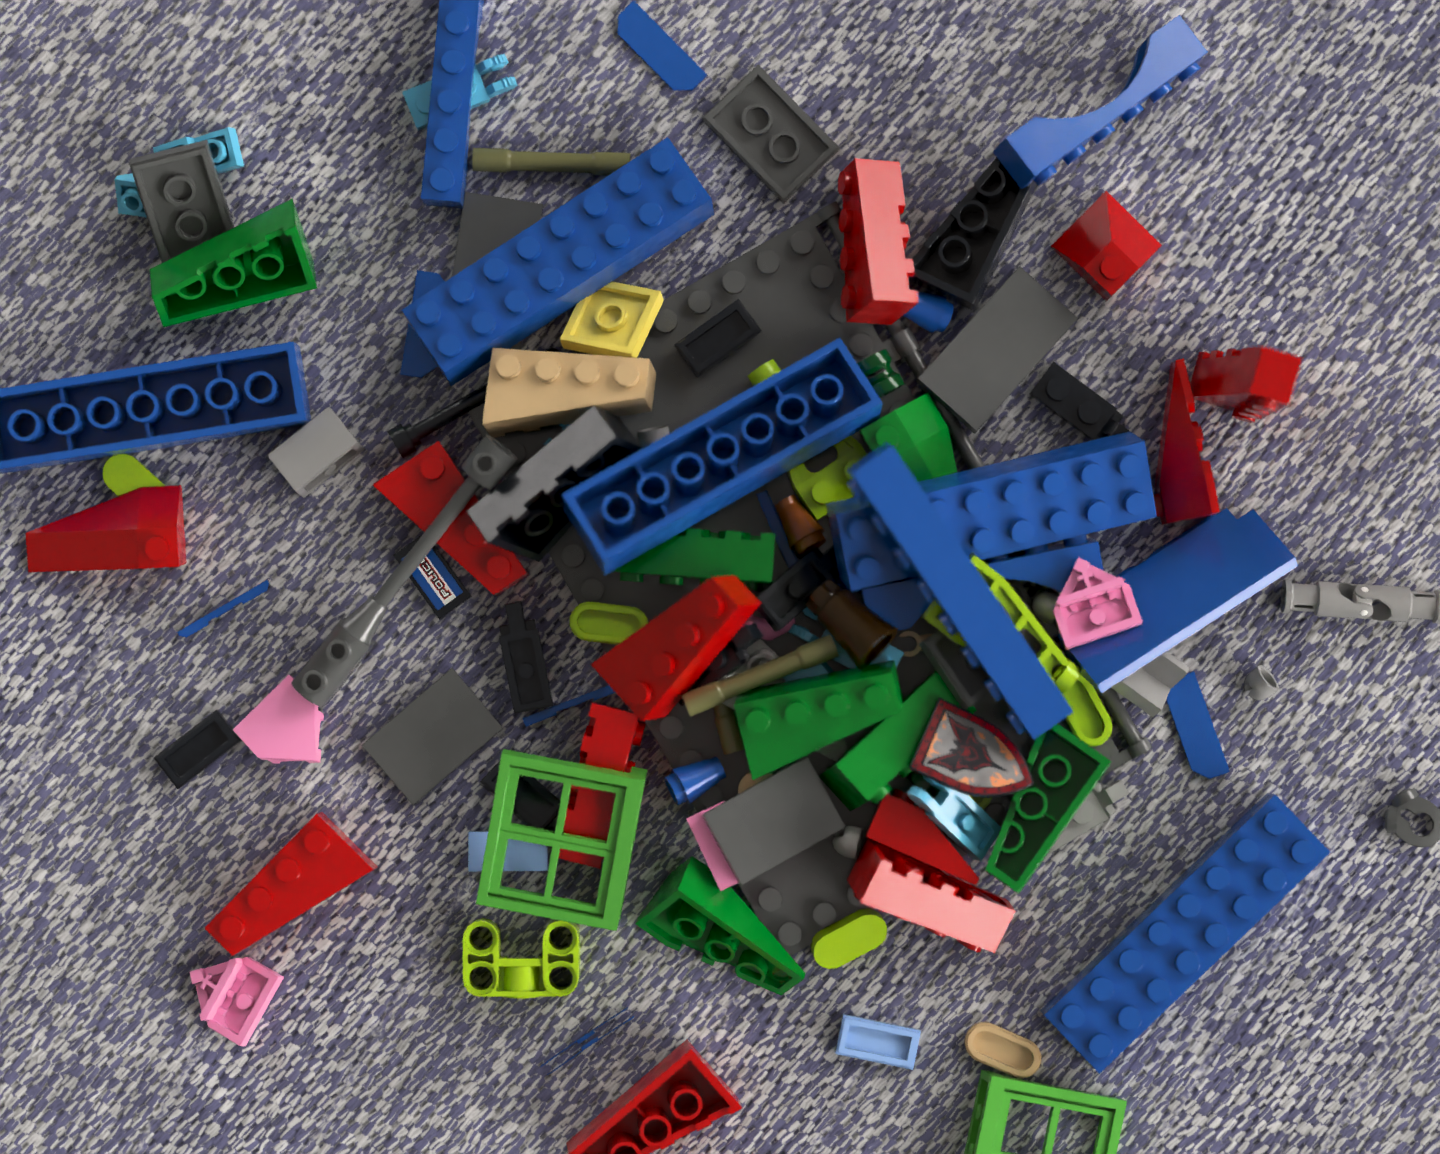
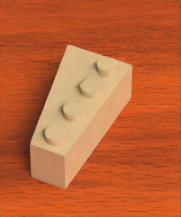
M492 348L482 425L488 434L494 438L505 436V433L521 430L530 432L540 430V427L572 424L592 406L599 407L619 417L651 412L656 372L648 358Z

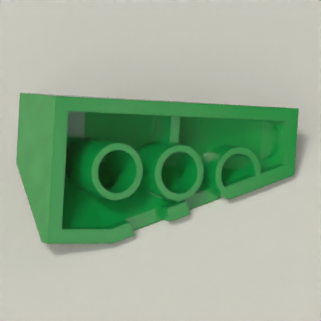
M929 393L895 409L864 427L859 432L870 452H873L885 442L891 444L917 482L957 473L948 426Z
M693 856L669 874L635 923L667 947L679 951L681 945L684 944L704 953L701 959L702 962L711 966L714 965L715 961L728 963L736 967L735 973L739 978L779 995H783L801 982L806 974L732 887L720 891L710 868Z

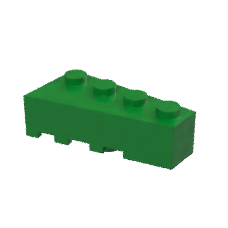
M688 528L617 568L612 573H620L619 581L643 583L644 575L660 576L659 584L683 586V578L699 579L700 586L711 577L736 575L750 591H762L763 584L770 585L772 583L775 533H761V536H754L742 531L726 530L713 533L710 530Z
M890 660L870 664L860 670L856 667L757 687L738 695L734 708L752 780L900 712L903 695L895 661Z
M936 670L903 699L900 712L876 723L869 734L864 735L844 752V757L839 762L828 767L819 775L822 781L850 811L869 800L875 805L892 790V787L888 784L889 781L898 773L904 778L911 772L908 768L938 698L961 708ZM972 705L966 710L974 713L977 709Z

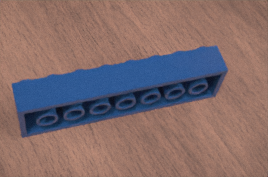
M667 137L402 309V312L450 386H453L491 361L492 348H511L574 307L584 298L591 296L605 285L715 215L712 199Z
M838 338L563 493V509L605 576L880 419L883 402L841 338Z
M293 341L0 388V474L306 425L311 421L300 346Z
M1130 431L918 482L967 556L969 557L973 553L981 560L1157 517L1145 441ZM856 497L826 504L839 577L850 591L918 575L912 566L906 570L897 559L892 550L898 545L890 533L883 537L869 517L875 511L867 500L860 503Z
M1267 793L1056 994L1040 1012L1100 1074L1331 852L1276 794Z

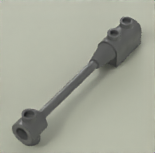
M486 434L461 465L462 469L469 475L376 595L371 596L347 618L338 622L294 678L292 686L300 695L311 703L323 707L337 694L377 643L372 638L388 609L387 605L478 489L483 486L493 490L517 461V457L506 446L490 435Z

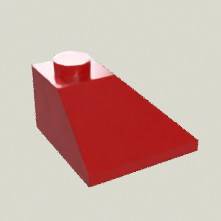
M1105 191L1051 245V248L1107 301L1162 245Z

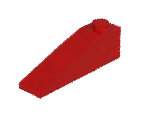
M1184 359L1175 360L1170 365L1154 486L1156 494L1153 495L1157 517L1161 518L1162 525L1208 517L1220 512L1210 461L1201 460L1199 454L1203 450L1202 442L1204 437L1202 429L1197 421L1191 422L1190 414L1195 412V401Z
M182 485L141 487L25 533L28 572L180 567L186 564Z

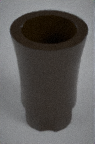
M832 578L821 584L811 594L806 603L808 609L817 616V621L834 637L859 670L876 660L897 635L898 628L879 617L848 589H843Z

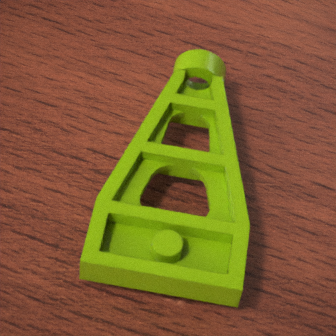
M771 359L755 369L747 377L752 385L755 386L780 372L781 369L775 360ZM852 436L833 445L837 450L836 460L819 472H810L806 469L804 462L787 472L793 490L816 521L827 515L826 504L849 499L854 496L847 485V482L852 480L846 470L867 456V453Z
M971 553L969 559L997 600L1009 613L1012 622L1019 632L1021 629H1027L1040 642L1041 649L1036 653V657L1061 694L1068 691L1078 679L1081 668L1063 655L1007 580L975 554ZM934 600L922 617L955 643L966 646L958 633L951 636L938 618L943 611Z

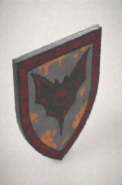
M938 698L908 768L909 770L949 789L974 797L989 798L1011 795L1034 784L1024 757L1013 741L1002 730L982 717Z

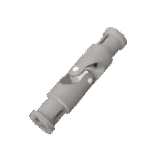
M1285 579L1281 585L1280 611L1284 614H1288L1290 611L1313 612L1315 616L1359 618L1407 622L1409 618L1425 619L1439 624L1440 589L1434 590V592L1411 591L1409 587L1350 584L1317 581L1314 585L1292 583L1291 580ZM1372 600H1378L1380 603L1372 605Z

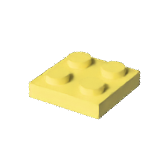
M610 282L576 304L560 337L563 349L592 355L637 358L664 301L661 291Z

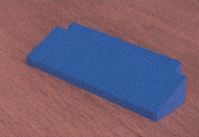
M1225 508L1219 513L1208 516L1158 548L1137 566H1131L1115 576L1125 579L1124 582L1130 585L1143 622L1142 625L1065 650L1061 635L1057 636L1067 658L1081 668L1080 674L1102 694L1296 568L1298 563L1295 556L1254 509L1236 519Z

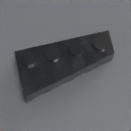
M996 157L974 183L973 188L961 202L959 201L946 220L924 242V246L913 257L915 274L913 277H909V281L938 295L945 296L947 299L975 312L1037 184L1033 181L1021 189Z
M592 406L468 509L467 513L489 544L540 562L573 525L563 509L562 494L636 453L641 446L619 416Z

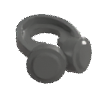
M1409 788L1397 794L1392 800V805L1388 806V809L1385 811L1384 828L1387 833H1395L1398 838L1407 844L1416 847H1430L1440 840V810L1430 801L1419 797L1415 788ZM1407 809L1413 814H1427L1433 824L1431 831L1425 836L1416 835L1410 827V822L1401 817V810Z

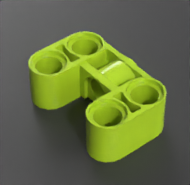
M476 919L464 931L463 983L466 990L474 996L514 999L562 997L572 993L579 983L580 932L575 923L560 920L552 921L543 934V955H539L536 958H507V956H501L500 928L491 919ZM562 926L569 929L573 937L572 943L563 948L554 945L551 941V931L554 928ZM476 927H486L490 930L493 936L490 946L482 948L474 944L472 941V931ZM562 966L569 969L573 977L572 983L566 987L556 986L550 976L554 968ZM476 967H486L489 969L493 976L492 984L488 987L477 986L471 976L473 969Z

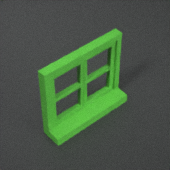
M503 749L476 904L617 931L623 908L648 769L632 766L630 773ZM519 775L564 783L555 831L511 823ZM571 785L616 793L607 841L563 833ZM508 839L552 847L544 894L500 886ZM560 848L604 857L596 904L552 896Z
M981 1070L964 1154H1018L1001 1150L1011 1099L1051 1107L1041 1154H1052L1061 1109L1100 1116L1093 1154H1117L1127 1104L1126 1100L1005 1077L996 1072Z

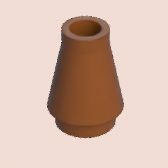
M795 495L784 498L774 506L779 514L790 550H795L798 556H803L826 542L822 534L825 529L802 506Z

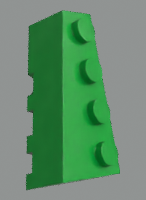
M293 199L150 269L152 299L163 327L317 288L313 258Z
M1059 724L1054 725L1035 739L1026 762L1034 784L1020 792L1014 793L985 869L987 873L1018 895L1111 765V760Z

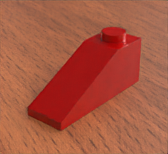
M895 788L892 795L887 794L880 800L865 837L977 885L980 878L921 808L914 806V802L907 796V793Z

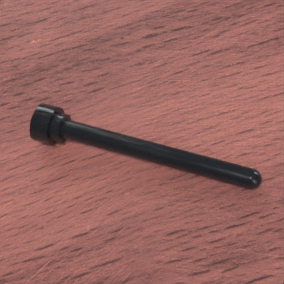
M554 347L545 350L547 352H559ZM487 384L413 426L410 423L404 427L402 424H399L388 430L387 432L402 458L416 452L415 447L422 444L420 442L422 438L485 403Z

